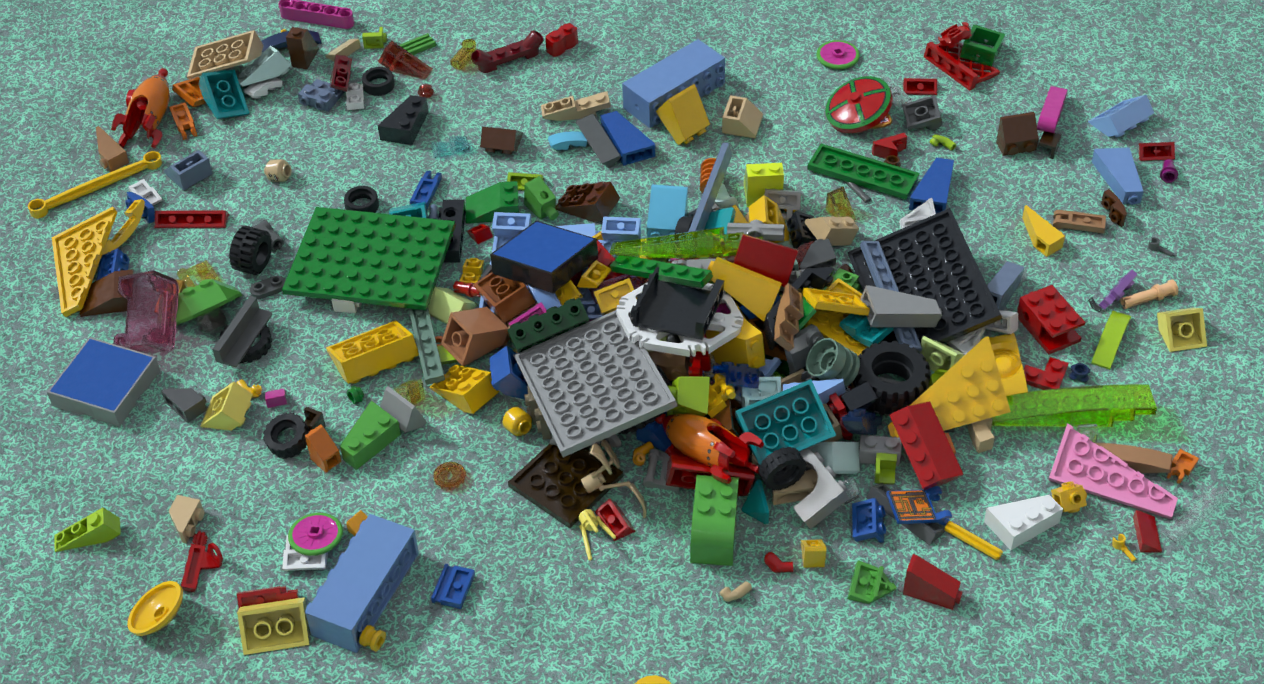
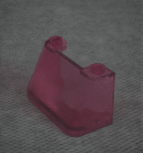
M154 270L119 277L118 291L121 296L128 299L125 333L115 335L113 344L139 352H166L173 350L179 296L177 281Z

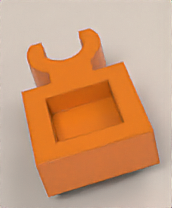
M1180 449L1172 460L1171 472L1167 474V478L1169 479L1172 475L1178 476L1177 483L1180 484L1183 481L1184 474L1187 476L1191 474L1199 458Z

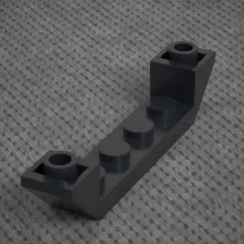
M807 268L795 280L792 286L801 294L803 288H809L810 286L823 290L826 286L830 287L832 284L834 268ZM781 298L766 314L763 324L768 347L772 351L779 345L774 341L776 315Z

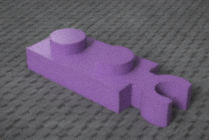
M1131 269L1100 302L1099 306L1105 310L1114 300H1120L1125 294L1123 290H1128L1135 283L1133 279L1137 273Z

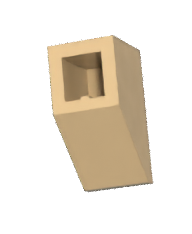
M177 495L169 509V514L183 543L187 544L189 538L195 534L198 521H201L204 517V509L199 499Z

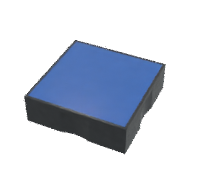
M536 220L490 254L492 274L555 293L569 282L574 275L583 271L598 259L597 239Z

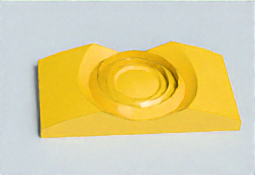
M1015 334L989 337L1006 397L1013 398L1029 395Z

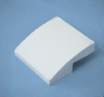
M287 535L286 550H284L283 571L326 569L328 552L314 556L300 554L290 546Z

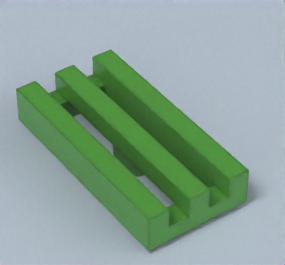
M427 33L400 44L399 47L408 58L435 47L436 42Z

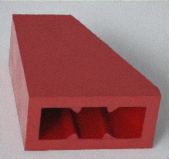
M915 554L912 555L906 571L904 595L953 610L955 603L960 604L963 591H959L961 584L959 580Z

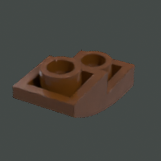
M1108 189L1103 193L1101 204L1106 210L1110 211L1108 217L1111 221L1123 227L1127 216L1126 209L1120 199Z

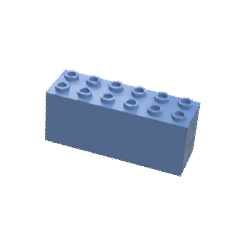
M699 39L695 40L623 82V109L649 128L660 124L661 119L655 111L669 98L695 84L700 98L710 94L714 89L723 86L725 83V57Z
M369 514L367 519L362 521L359 531L350 539L348 548L339 556L337 565L328 573L324 585L318 588L316 597L306 607L305 614L311 636L355 653L359 651L362 646L359 643L362 631L367 625H375L419 554L414 529Z

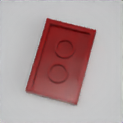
M742 234L733 263L782 283L781 286L785 287L788 284L798 250Z

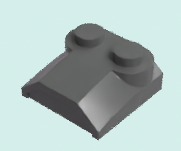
M935 95L902 104L908 129L926 127L929 130H936L941 127L942 118Z
M810 324L793 336L794 348L789 352L785 350L790 375L801 369L806 370V359L812 346L824 338L817 326Z

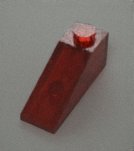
M392 40L378 60L380 64L393 72L424 80L433 69Z

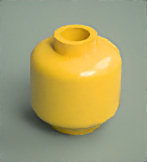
M519 407L509 409L502 421L505 429L515 436H522L528 433L532 426L531 416Z

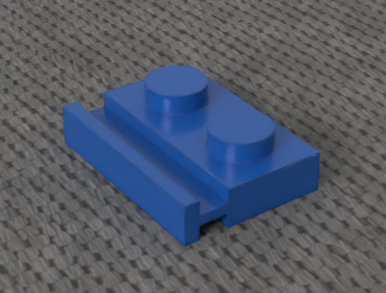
M445 563L431 597L432 603L439 602L444 606L462 609L474 579L475 570L455 565L452 567Z

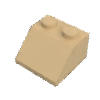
M847 216L818 217L806 219L804 222L817 240L829 238L832 246L851 245L859 230L854 220Z

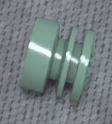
M831 338L819 340L812 346L806 359V369L809 374L821 381L834 378L843 379L845 387L854 381L860 368L858 355Z

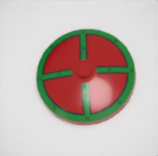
M864 76L852 79L832 93L826 104V117L830 125L839 132L859 133L866 131L886 117L893 102L892 92L888 84L877 77Z

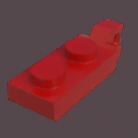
M286 586L237 593L239 608L299 598L298 589L286 591Z

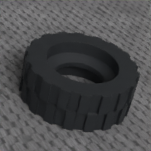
M283 413L271 419L270 423L266 425V429L263 432V440L269 450L277 457H283L284 459L292 458L297 454L299 455L302 450H305L307 446L305 435L310 430L299 415ZM287 428H294L296 435L292 440L283 444L278 441V436L282 431Z
M783 447L769 454L762 461L758 472L768 489L774 491L782 490L794 485L805 474L807 464L796 448Z

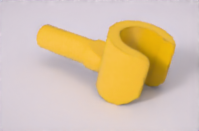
M1119 534V541L1113 537L1112 546L1117 550H1122L1132 562L1135 561V556L1125 545L1126 537L1123 534Z

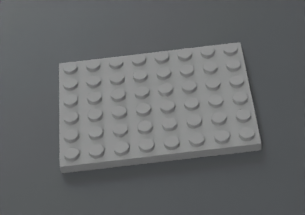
M616 310L514 355L562 457L677 407L675 398L644 347H639V341L632 343V339L629 341L616 315Z

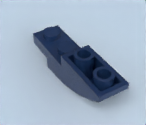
M854 409V411H848V414L842 416V422L846 430L851 434L877 435V426L882 424V416H876L875 412H866V409Z

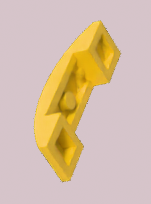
M143 199L134 200L124 212L129 219L111 241L107 240L102 255L121 246L135 231L143 214L145 205Z

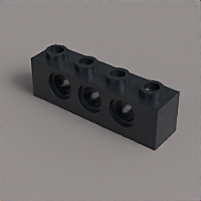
M443 200L442 207H439V218L441 220L455 221L456 225L443 263H461L466 216L465 200Z

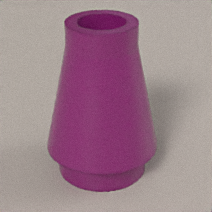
M1171 159L1163 162L1160 172V178L1166 183H1172L1178 178V171L1174 161Z

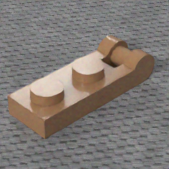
M1066 210L1054 211L1053 226L1056 229L1067 228L1096 233H1104L1106 216Z

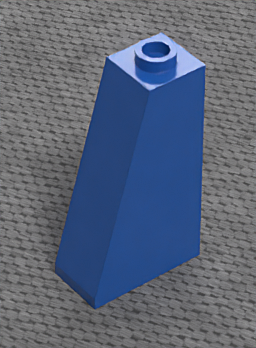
M614 111L600 115L601 125L621 154L620 161L623 166L656 157L655 143L620 113Z
M936 157L912 193L909 210L913 211L930 198L933 199L936 214L946 210L954 160Z

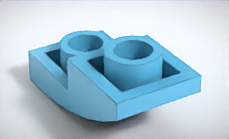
M576 131L557 133L548 137L551 148L555 150H568L569 145L586 147L588 142L582 132Z

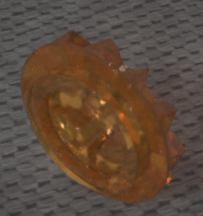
M445 462L439 465L433 474L435 484L439 485L441 489L448 488L449 490L452 487L458 488L461 483H464L466 477L464 467L456 462ZM449 471H451L452 474L451 480L447 478Z

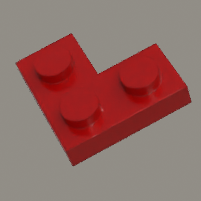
M1050 357L1045 370L1025 365L1023 370L1026 384L1058 394L1069 363Z

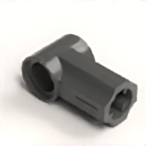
M263 220L253 226V228L269 232L272 239V251L279 250L284 244L283 239L273 231L272 226L267 220Z

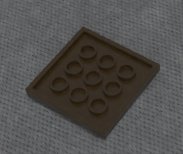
M550 443L508 481V486L568 528H571L579 520L578 516L582 511L591 509L611 489L600 491L598 488L591 493H588L581 479L603 466L597 457L590 454L589 449L585 447L562 457L558 446L551 445ZM611 464V475L606 469L602 472L606 480L603 485L618 483L623 478V471Z

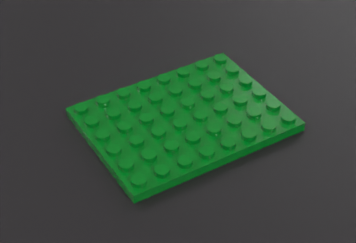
M316 207L282 288L283 294L427 311L456 227L455 221Z

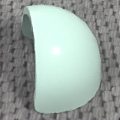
M722 183L715 203L720 209L730 208L733 205L739 208L737 199L729 196L725 185Z

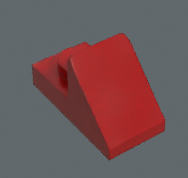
M900 133L873 141V156L884 159L890 155L898 156V152L906 149L907 135Z

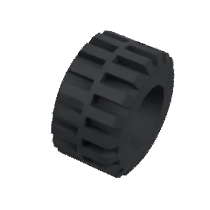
M250 226L239 228L230 246L229 259L231 267L234 270L252 275L260 274L268 264L272 251V239L269 232Z

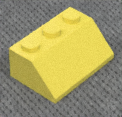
M305 597L240 607L237 615L243 655L310 645L308 621L305 614Z

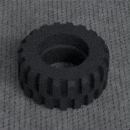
M882 341L880 344L870 345V348H865L858 355L860 368L853 384L856 388L865 382H869L878 397L868 408L872 412L877 411L880 415L892 414L912 404L929 387L931 374L929 363L922 353L919 354V351L914 347L910 348L909 344H899L898 341H892V343ZM891 373L901 376L906 381L888 383L876 376Z

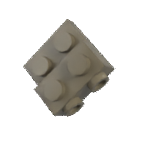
M527 386L528 394L524 395L526 406H530L527 407V413L531 416L533 425H537L538 433H542L543 440L551 439L550 430Z

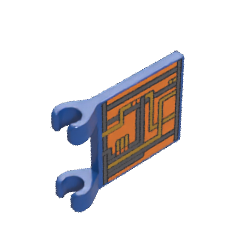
M934 486L927 490L887 491L886 493L897 524L939 523L946 526L948 521H950L949 518H952L949 510L935 513L931 500H940L939 494H942V490L939 486Z

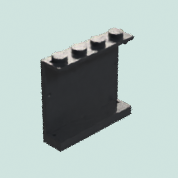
M656 267L653 274L649 275L648 283L644 284L642 294L638 295L636 306H632L630 315L633 317V326L703 340L723 298L724 280L717 279L712 290L709 291L659 281V267Z

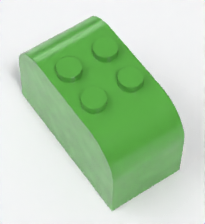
M697 475L691 526L690 563L733 566L739 477H731L732 481L730 484L715 480L711 475Z

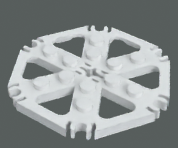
M707 283L703 288L699 289L711 291L714 284ZM644 285L621 297L616 308V315L629 341L631 339L632 343L639 341V347H644L645 350L690 357V354L693 357L696 356V351L702 352L703 355L706 354V350L708 353H711L738 336L741 332L744 318L731 295L726 294V291H724L720 304L726 303L731 313H715L708 330L722 333L714 338H703V340L678 335L682 343L660 341V339L670 333L635 327L629 318L631 317L632 306H636V298L642 294Z

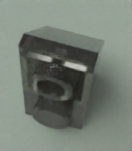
M221 307L198 316V321H196L201 332L204 331L205 334L213 333L229 324Z

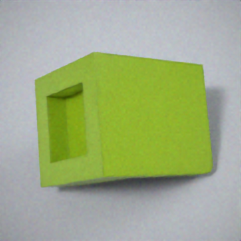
M876 453L874 483L895 484L897 454Z

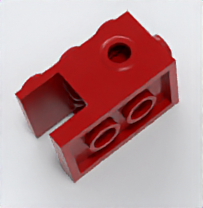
M1053 285L1032 291L1020 297L1017 309L1018 320L1048 355L1081 342V336L1074 329L1085 325L1086 322Z

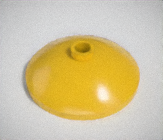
M166 581L145 593L135 604L129 615L127 626L130 632L136 636H146L167 626L174 619L182 604V587L175 581Z

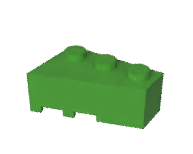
M371 400L340 445L343 460L355 470L359 469L401 435L398 420Z

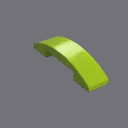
M1114 310L1111 312L1091 364L1111 369L1116 352L1130 322V315Z

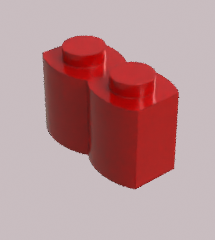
M566 23L560 26L558 30L547 34L545 37L546 52L553 57H557L566 50L575 47L578 44L577 27L571 23Z

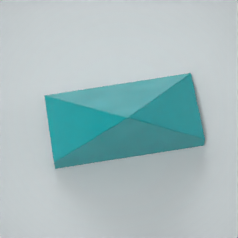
M760 479L755 482L742 507V512L763 524H769V509Z

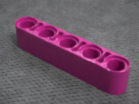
M280 0L278 3L283 19L349 29L354 26L353 12L349 8L300 0Z
M1050 86L1038 120L1037 130L1054 134L1068 89Z

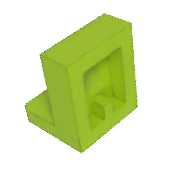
M379 27V32L362 34L364 49L384 48V43H387V33H384L383 27Z

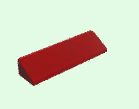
M226 210L155 211L154 228H226L229 213Z

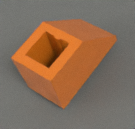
M321 424L305 435L310 459L325 473L342 462L339 449Z

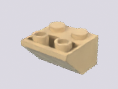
M730 95L722 117V133L756 139L763 113L747 98Z

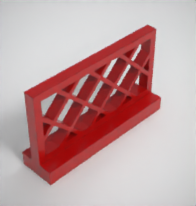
M957 42L958 45L953 48L942 46L940 43H927L924 58L969 91L974 89L976 84L994 78L1000 73L993 66L972 63L975 61L960 57L963 44Z

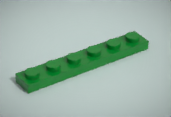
M621 254L610 265L612 272L649 278V275L653 274L656 267H659L660 281L703 288L713 277L711 270Z

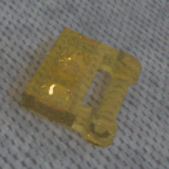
M207 260L188 269L181 268L177 271L178 278L183 280L187 287L195 286L189 277L194 275L199 283L205 279H214L222 282Z

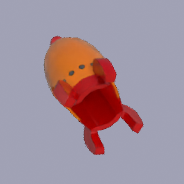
M161 68L158 74L150 76L143 81L136 89H131L127 92L125 115L121 113L116 114L111 125V130L113 131L120 124L123 125L124 133L118 142L122 148H124L128 139H132L141 125L147 131V138H153L152 148L155 149L161 141L163 134L157 127L163 119L170 99L169 85L165 78L168 75V71L165 68Z
M663 413L655 419L658 424H663V428L675 448L691 459L711 467L710 472L715 480L730 484L732 481L731 477L724 473V471L729 472V463L745 467L757 474L759 473V466L748 461L750 455L748 445L762 448L764 443L753 433L745 432L737 437L731 431L724 428L717 419H708L696 414H673L666 417Z

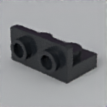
M795 211L792 217L788 219L787 228L793 248L798 249L802 242L811 245L817 240L804 223L806 219H812L814 216Z

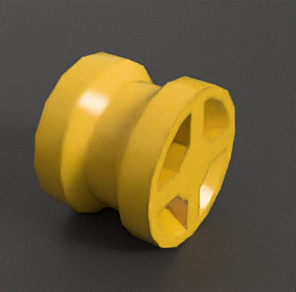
M367 625L360 635L359 643L364 647L369 646L371 650L377 652L385 642L386 632L382 630L377 631L374 626Z

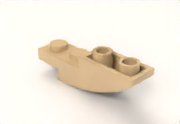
M606 91L578 100H574V97L570 96L541 105L543 119L565 121L582 119L590 114H595L597 117L596 111L611 107V103Z

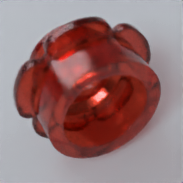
M422 84L419 86L417 93L420 97L430 98L434 90L431 85Z

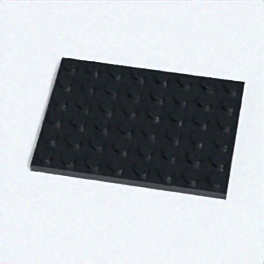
M950 208L875 240L879 241L899 292L934 299L937 301L939 308H941L942 316L936 327H914L920 344L923 336L944 344L1002 319L1001 313ZM861 247L847 252L855 273L859 276L863 292L866 286L876 287ZM894 331L888 334L884 341H887V343L897 341Z

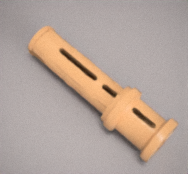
M1171 279L1162 285L1155 284L1149 290L1122 297L1120 303L1124 309L1155 299L1161 301L1164 297L1178 295V286Z

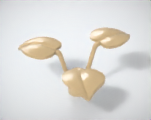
M605 439L601 440V446L609 454V462L601 447L597 443L593 444L590 454L597 457L603 466L581 479L587 492L591 493L598 488L600 491H603L604 489L627 486L641 503L643 518H646L644 498L633 483L631 484L627 481L603 485L606 480L602 472L606 469L611 475L610 465L614 463L617 469H619L620 463L610 444Z

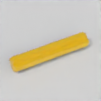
M948 521L944 530L995 560H999L1002 556L1003 551L952 521Z

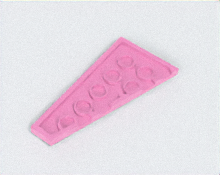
M1067 423L1049 481L1058 484L1073 481L1074 484L1083 485L1086 493L1172 519L1178 500L1177 497L1145 478V475L1139 471L1133 470L1123 460L1104 447L1098 446L1089 440V437L1073 429V426Z

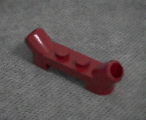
M532 30L524 40L495 50L484 52L476 49L471 55V60L475 65H478L480 72L489 73L497 70V65L524 56L526 59L537 56L539 54V47L544 39L539 32Z

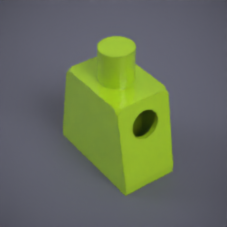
M680 376L672 382V386H668L677 403V407L672 408V410L682 414H696L703 417L707 415L710 377Z

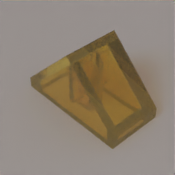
M844 186L827 193L826 211L830 216H847L856 220Z
M421 379L408 380L393 388L395 392L413 405L425 400Z

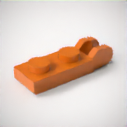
M186 103L170 106L171 115L183 140L187 139V134L184 131L187 129H191V134L194 137L198 136Z

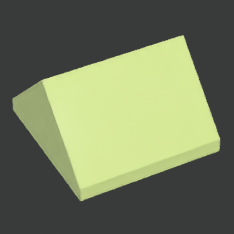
M435 287L428 309L431 316L447 324L451 312L474 309L478 304L449 288Z

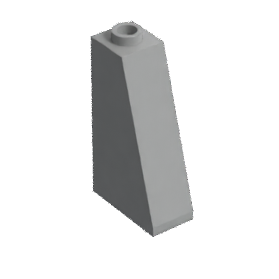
M866 286L861 296V300L870 309L867 316L870 327H936L942 316V311L937 301L930 298L874 286Z

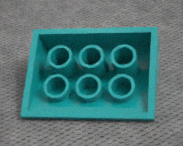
M811 379L735 411V416L742 432L753 433L764 443L762 448L749 445L759 466L769 454L780 448L794 447L796 450L802 451L836 436Z

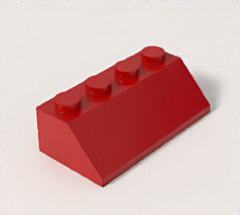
M930 401L910 405L890 414V418L922 489L927 490L934 486H941L964 475Z
M671 454L667 463L666 485L695 490L697 475L712 476L710 472L711 467L683 454ZM729 463L730 470L729 472L724 471V473L730 477H739L738 496H747L754 481V472L745 467Z

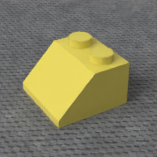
M1187 308L1157 313L1159 331L1169 352L1207 347L1203 308Z
M232 382L212 396L201 427L230 431L236 427H241L246 419L244 415L251 406L250 400L253 394L237 383Z

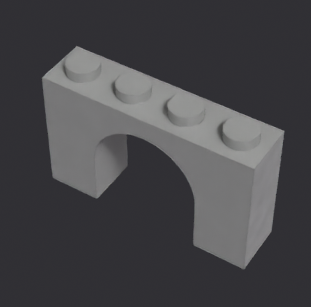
M813 446L799 451V453L805 460L806 467L817 472V484L808 496L793 507L810 529L850 499L845 493L848 489L841 480L837 482L833 478L836 474L828 465L826 468L823 466L822 462L825 460L817 451L813 453L810 450Z

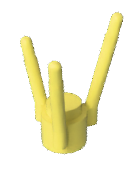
M586 509L579 514L578 519L581 523L579 528L582 532L587 557L591 561L592 555L586 530H594L597 533V527L600 525L613 539H616V535L591 509Z

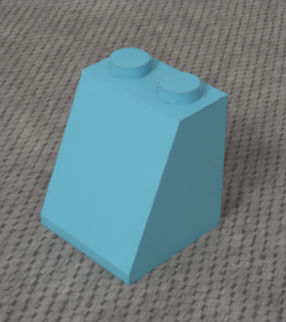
M652 184L647 221V240L675 243L674 234L677 222L681 217H687L688 187Z

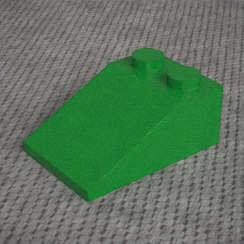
M517 181L499 182L467 196L466 224L493 222L494 212L519 213Z

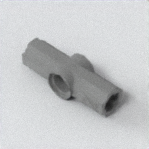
M752 220L750 223H728L727 225L728 239L741 240L742 234L765 241H784V224H764L760 220Z

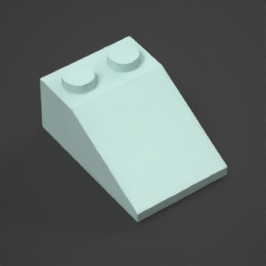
M270 46L261 56L246 67L237 78L241 86H246L284 75L288 72L291 65L278 50Z

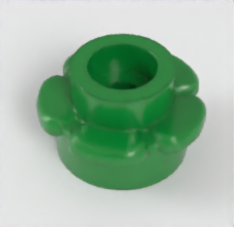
M353 385L351 389L347 390V396L353 404L363 401L364 393L360 387Z

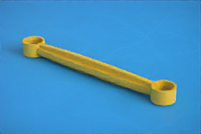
M157 151L147 152L141 161L97 177L45 201L43 199H34L28 204L30 215L36 219L42 218L48 214V210L99 190L146 168L151 170L157 169L162 165L161 155Z

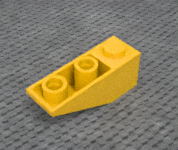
M1024 206L1022 219L1033 246L1046 257L1063 248L1065 235L1030 207Z

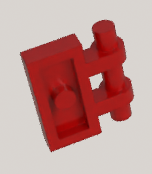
M835 392L829 395L830 404L828 407L840 424L842 437L845 440H851L853 434L846 430L842 422V416L847 414L846 408Z

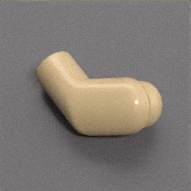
M745 581L733 591L729 587H725L720 591V595L724 598V601L730 602L745 596L752 590V586L749 582Z

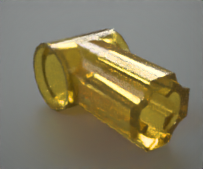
M465 39L462 41V48L450 60V64L455 69H463L471 60L472 53L477 49L475 40Z

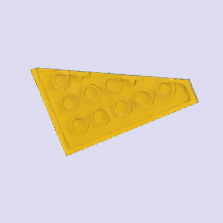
M114 207L52 237L61 313L65 317L83 308L117 215V210Z
M989 336L984 337L910 404L915 405L930 401L944 431L1011 412ZM890 422L887 425L890 437L894 438L896 436L898 438L899 435L894 424Z

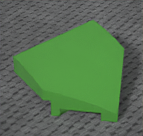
M858 560L855 564L847 599L870 604L893 592L897 587L893 582L889 581L883 572V566L878 568Z

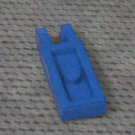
M426 171L410 199V205L426 202L428 209L442 179V173L437 172L434 179H431V171Z

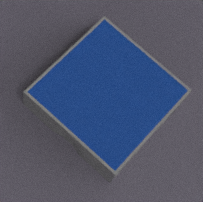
M89 337L47 391V394L54 407L77 414H85L96 420L120 427L134 408L138 398L148 389L158 375L160 368L155 356Z

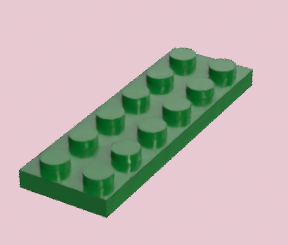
M822 143L807 166V170L905 200L908 199L920 174Z

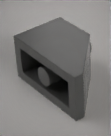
M829 238L825 240L818 239L810 245L799 270L831 267L836 264V255Z
M192 388L161 390L165 403L187 423L207 411L205 397L201 393L195 392Z

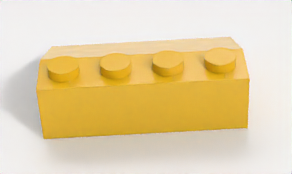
M396 320L326 347L339 373L348 384L357 383L366 376H375L381 370L392 369L401 362H410L414 357L419 356L413 334Z

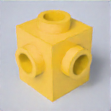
M1073 481L1062 483V487L1051 490L1052 498L1063 508L1062 512L1074 513L1080 511L1081 507L1087 506V493L1083 485L1074 484Z

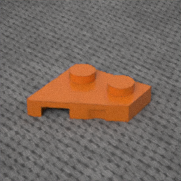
M199 77L173 84L172 90L192 107L206 104L198 84Z

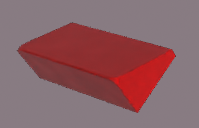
M904 78L903 95H937V79Z
M609 498L594 511L602 522L616 535V539H613L614 541L635 532V529L620 507L612 499Z
M1135 510L1133 520L1140 552H1162L1155 516Z

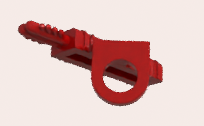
M198 531L197 534L193 535L192 542L194 544L190 546L181 582L183 591H196L201 569H215L222 566V553L215 543L208 544L207 552H205L206 546L203 545L207 544L208 539L205 532L201 533V531Z

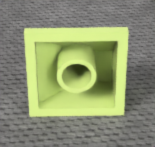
M923 336L921 340V353L929 363L930 370L934 372L938 369L948 371L965 355L928 337Z

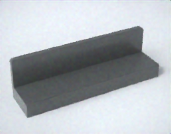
M249 296L212 350L216 362L237 367L272 317L271 311L259 308L257 297Z

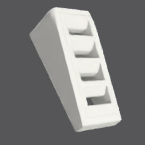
M999 310L1002 316V324L1001 320L994 322V324L985 326V329L1012 334L1018 330V313Z

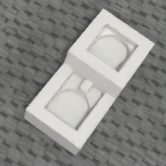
M144 179L129 186L130 192L142 196L152 205L162 201L156 190L150 187Z

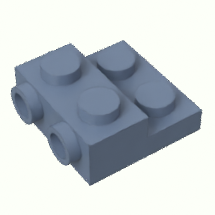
M316 79L311 85L306 84L298 93L299 102L304 106H311L318 110L329 112L345 91L331 88L330 83Z

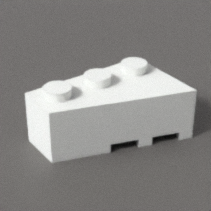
M1050 495L988 507L984 522L1010 550H1013L1060 523L1063 508Z

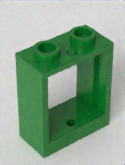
M974 24L971 28L972 36L964 41L960 57L992 67L1001 50L1005 34ZM973 40V41L980 42V43H983V44H986V45L994 46V48L987 47V46H984V45H981V44H978V43H974V42H971V41Z

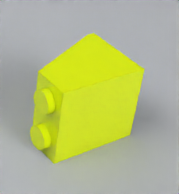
M782 163L746 164L744 190L747 207L765 195V188L783 190L784 171Z

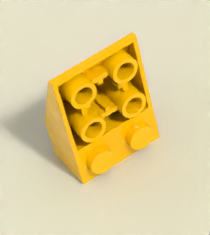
M763 195L749 206V223L752 220H760L764 224H784V241H789L790 244L789 230L778 204ZM770 241V242H772V243H779V242H784V241Z
M461 365L450 367L448 372L444 374V381L433 383L429 387L463 412L474 414L500 392L494 389L491 384V372Z

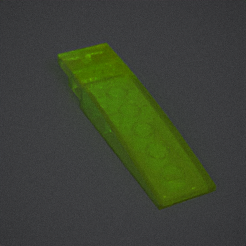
M724 227L613 242L610 255L650 258L734 256L737 253L744 232L725 234ZM764 236L755 237L764 240Z
M1149 384L1097 385L1039 390L1006 396L1011 412L992 417L991 426L1066 427L1068 423L1073 427H1113L1114 421H1134L1135 415H1156L1157 407Z

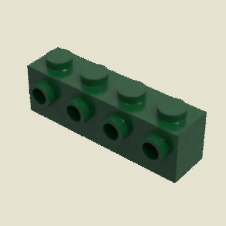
M573 298L567 300L560 307L554 306L547 309L544 314L532 315L523 323L516 322L507 330L518 354L588 323L589 317L580 298L576 300Z

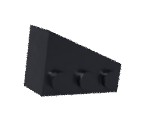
M410 95L378 125L380 140L413 145L429 112L427 98Z

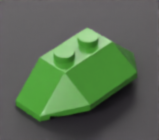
M205 279L199 285L187 287L177 294L167 320L175 327L180 323L218 308L242 296V294L231 285L214 279Z

